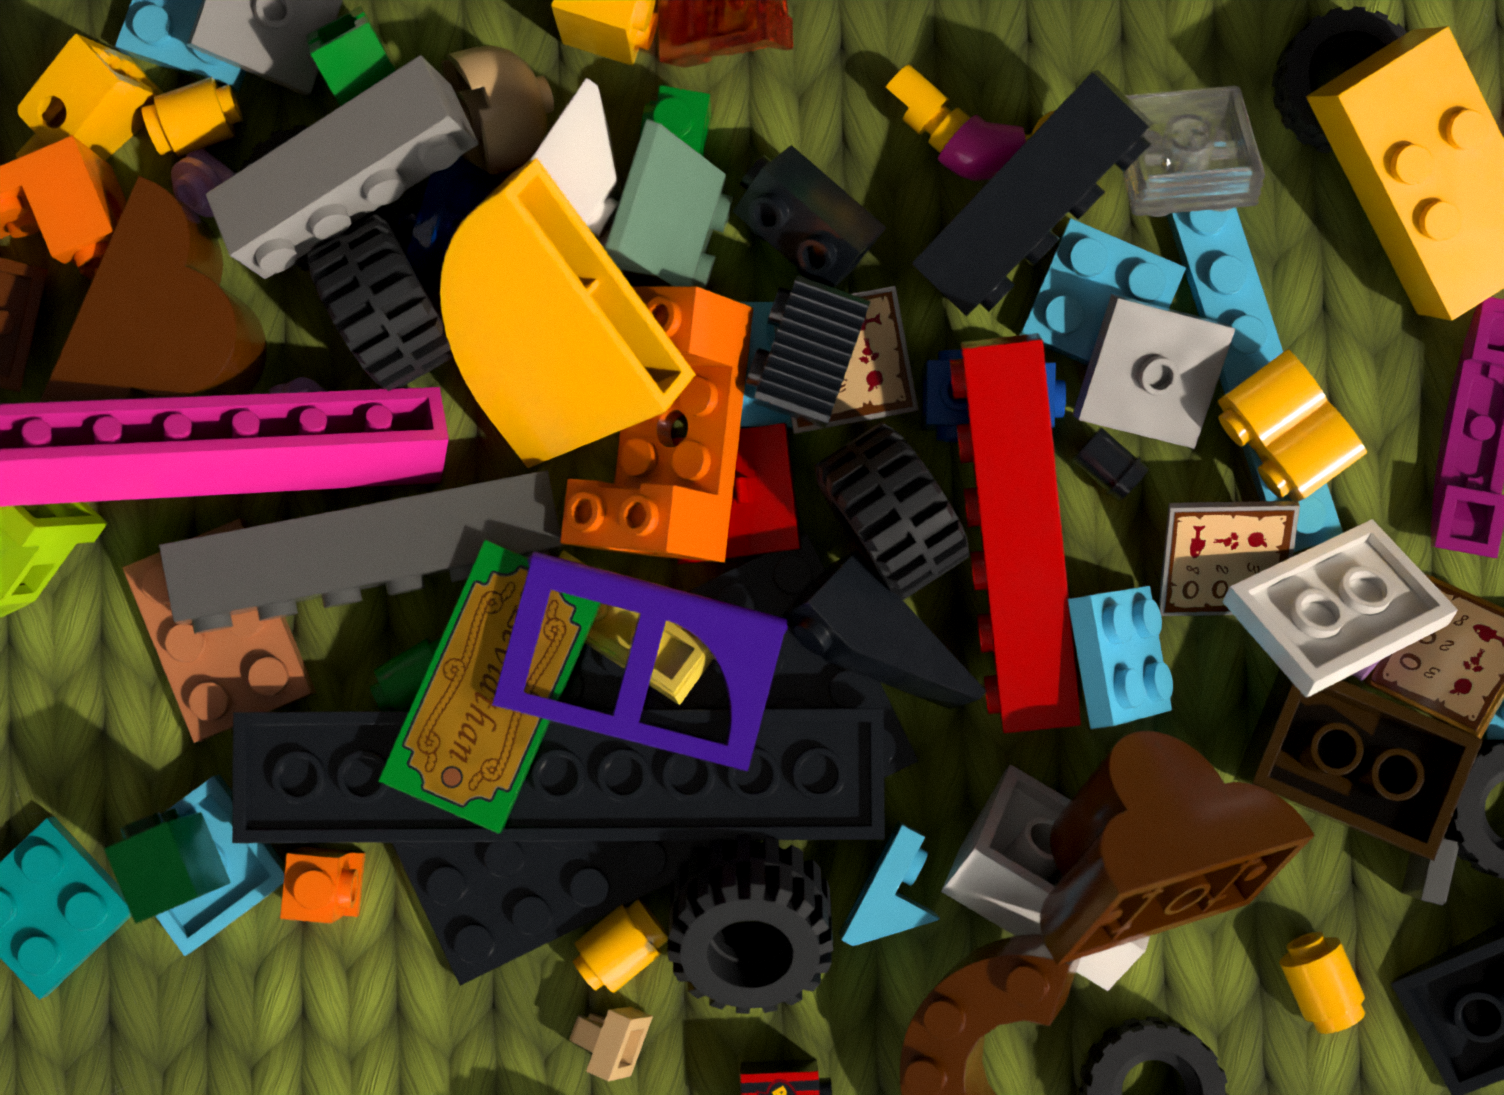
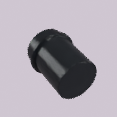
M1102 427L1089 438L1072 458L1074 463L1106 490L1105 494L1107 496L1111 494L1119 502L1139 483L1149 470L1140 461V456L1135 457Z

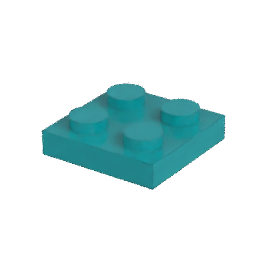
M55 816L46 818L0 862V958L40 1000L54 991L131 917L117 882Z

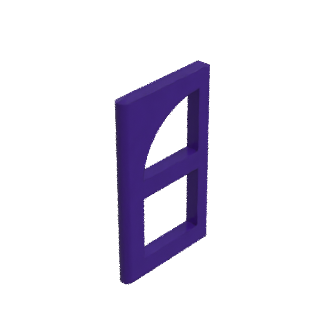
M533 551V554L528 558L529 569L492 705L748 771L783 636L788 628L787 619ZM551 590L639 613L612 715L524 692ZM666 621L677 624L696 636L713 655L721 670L729 700V727L726 744L639 722Z

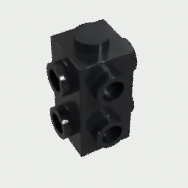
M792 145L772 161L763 155L752 165L740 182V185L747 191L733 210L738 217L749 225L757 237L771 244L794 264L804 278L835 288L855 270L887 228Z

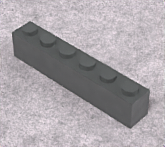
M546 470L161 544L159 548L174 623L181 625L192 623L194 634L233 627L232 615L257 611L259 621L298 614L296 603L322 598L324 608L357 603L362 601L360 590L386 585L388 596L425 589L424 577L450 573L451 583L464 582L469 577L484 540L527 558L533 554V551L550 555V552L560 551L563 544L560 543L561 532L549 473Z

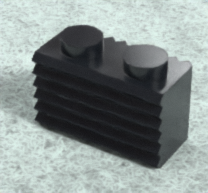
M798 275L796 276L792 291L779 287L767 320V324L778 327L771 351L758 347L745 383L757 388L753 403L825 428L831 417L871 301Z

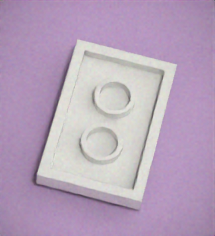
M1373 519L1230 586L1223 600L1225 606L1306 698L1448 626L1458 611Z

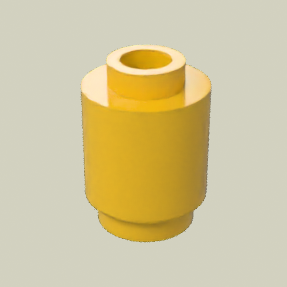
M212 76L154 96V104L142 107L146 128L156 150L161 156L175 152L179 157L236 137L234 124L243 121L240 107L230 85L219 88Z
M637 899L628 908L621 904L574 942L580 955L573 960V964L595 991L605 985L611 992L615 993L662 954L659 948L668 941V933L640 899Z
M1311 932L1289 942L1286 946L1288 953L1281 958L1279 963L1304 1019L1307 1022H1313L1316 1031L1321 1034L1342 1031L1362 1020L1365 1016V1011L1361 1003L1364 1001L1365 995L1340 939L1335 937L1325 938L1322 932Z

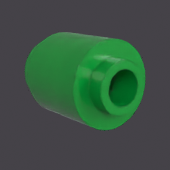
M442 637L433 642L426 638L374 669L378 682L371 685L370 690L382 711L410 710Z

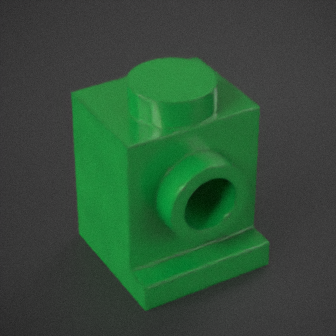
M660 85L657 101L650 100V103L645 104L640 138L646 120L660 123L704 157L712 114L710 94Z

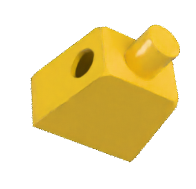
M75 34L18 105L17 113L19 117L35 134L15 154L16 158L18 159L73 135L106 161L145 125L142 107L154 104V96L163 92L130 56Z

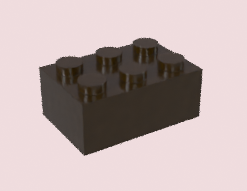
M1279 669L1234 780L1260 786L1278 795L1288 803L1409 854L1434 861L1483 739L1343 680L1306 698L1287 675Z

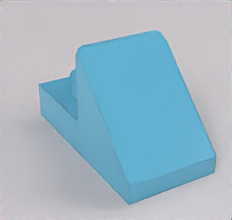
M899 820L897 821L839 931L842 941L851 946H856L940 919L936 912L897 892L901 882L909 886L914 883L926 861L928 852L920 848L925 839L921 832Z

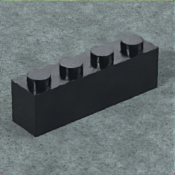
M1099 70L1092 71L912 264L966 317L979 304L990 312L1015 286L1007 275L1024 258L1033 267L1060 239L1051 229L1068 212L1079 220L1105 193L1097 184L1104 174L1114 164L1124 173L1146 151L1151 143L1143 134L1154 123Z

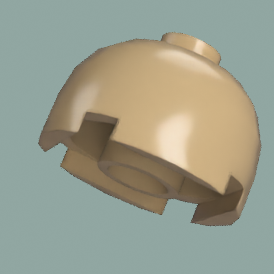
M493 45L472 47L447 54L446 56L449 60L442 61L441 75L452 85L479 143L463 154L470 169L479 178L511 170L526 163L541 146L547 130L546 114L552 113L554 110L553 95L546 78L543 75L535 77L529 64L511 50Z

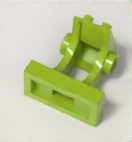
M86 502L0 506V618L35 602L76 544L96 541L108 523Z

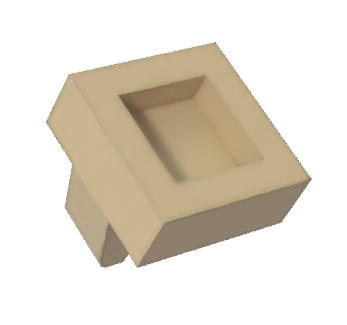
M631 1006L610 1009L606 1017L595 1013H590L588 1018L578 1015L569 1040L592 1052L586 1072L606 1081L630 1077L653 1016Z

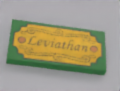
M484 540L379 778V782L500 834L504 829L551 720L492 705L529 565L527 557ZM551 590L524 692L557 701L560 700L602 603Z

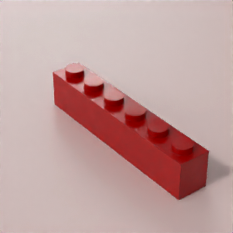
M1038 333L960 342L962 359L949 361L953 398H966L969 423L956 426L961 464L973 462L976 486L974 488H965L963 492L967 527L980 526L982 551L970 552L974 590L987 589L989 613L977 614L981 653L993 652L996 675L984 676L987 713H1000L1003 733L1081 726L1043 339Z

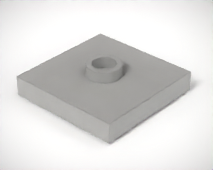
M202 0L186 46L306 96L311 94L319 71L310 54L306 35L335 20L343 0Z
M1111 294L1072 415L1080 421L1195 449L1235 328L1222 322Z

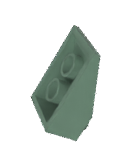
M646 120L605 248L631 287H699L706 290L715 262V256L707 254L706 251L713 230L724 233L732 210L734 196L725 194L726 174L660 123Z

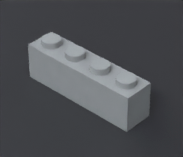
M420 55L205 195L229 255L264 279H267L275 273L290 268L298 258L328 239L336 238L345 233L350 225L380 206L396 201L403 195L404 191L429 175L450 167L457 161L459 156L471 150L479 143L452 85Z

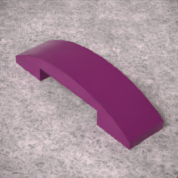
M1489 297L1477 305L1473 314L1448 400L1433 490L1431 547L1497 559L1504 528V495H1502L1504 485V299Z

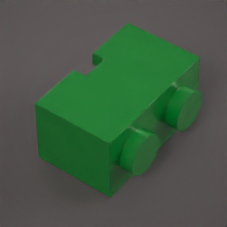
M361 6L306 35L310 54L340 107L397 71Z

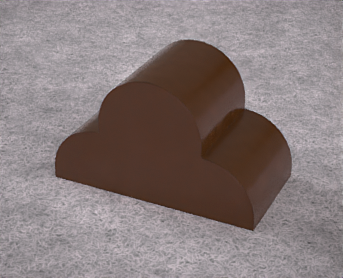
M138 176L39 403L248 395L259 381L267 354L265 333L259 319L248 305L220 286L223 272V256L219 241L211 227L159 184Z
M1139 731L1128 734L1116 743L1053 823L1050 834L1051 852L1063 878L1046 897L1041 908L1040 927L1045 945L1056 965H1060L1248 905L1315 834L1303 817L1289 803L1273 792L1249 783H1224L1208 760L1187 743L1173 736L1154 731Z

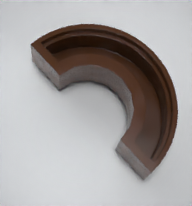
M1040 934L1007 937L988 943L961 959L927 995L910 1022L903 1042L900 1060L902 1095H996L988 1084L982 1062L985 1035L999 1025L1020 1021L1050 1026L1066 1002L1081 958L1056 965L1045 945L1043 936Z

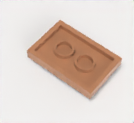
M239 518L194 538L248 528L246 520ZM160 552L123 567L194 743L202 742L232 729L233 712H273L316 693L286 617L259 621L257 611L232 615L233 627L194 634L192 623L186 625L174 623Z

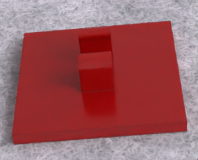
M780 423L740 429L725 559L802 549L787 424ZM685 437L672 439L674 446L676 447L682 443ZM677 558L678 565L704 562L702 560Z

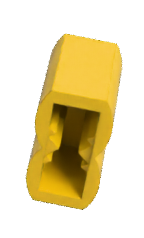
M1289 349L1218 400L1219 405L1224 411L1218 416L1222 427L1237 445L1242 447L1248 443L1256 451L1263 463L1257 467L1258 473L1267 487L1279 498L1287 494L1293 501L1305 499L1367 453L1354 430L1327 400L1315 379Z

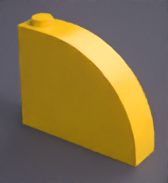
M537 157L513 172L463 221L453 236L445 256L441 274V310L446 336L456 364L474 398L527 468L666 412L696 375Z

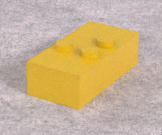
M1449 26L1412 29L1306 96L1417 314L1453 321L1504 288V138Z

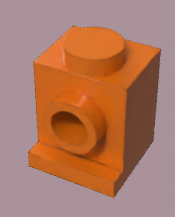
M301 847L287 853L280 919L332 924L343 916L358 917L366 852Z

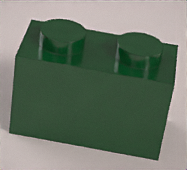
M176 807L163 813L151 814L121 827L120 829L125 840L104 849L135 924L231 883L202 812L181 817Z

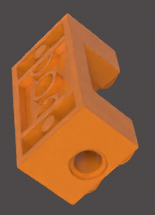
M73 135L1 165L0 239L9 235L13 238H21L41 231L51 257L63 264L68 262L77 265L80 274L93 280L127 203L112 166Z
M632 287L696 375L666 412L620 431L614 484L597 480L567 479L560 543L619 554L725 562L753 307L699 287ZM684 414L688 422L687 435L683 442L675 447L671 439V429L675 420Z

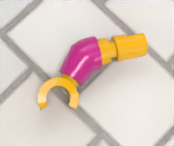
M910 64L903 67L886 86L889 91L909 107L904 114L903 121L917 134L920 135L926 131L931 135L928 143L940 153L938 161L956 175L971 181L992 179L1056 111H1050L1040 118L1032 133L1025 134L1022 126L986 122L978 114L970 118L959 107L951 111L946 107L949 103V98Z

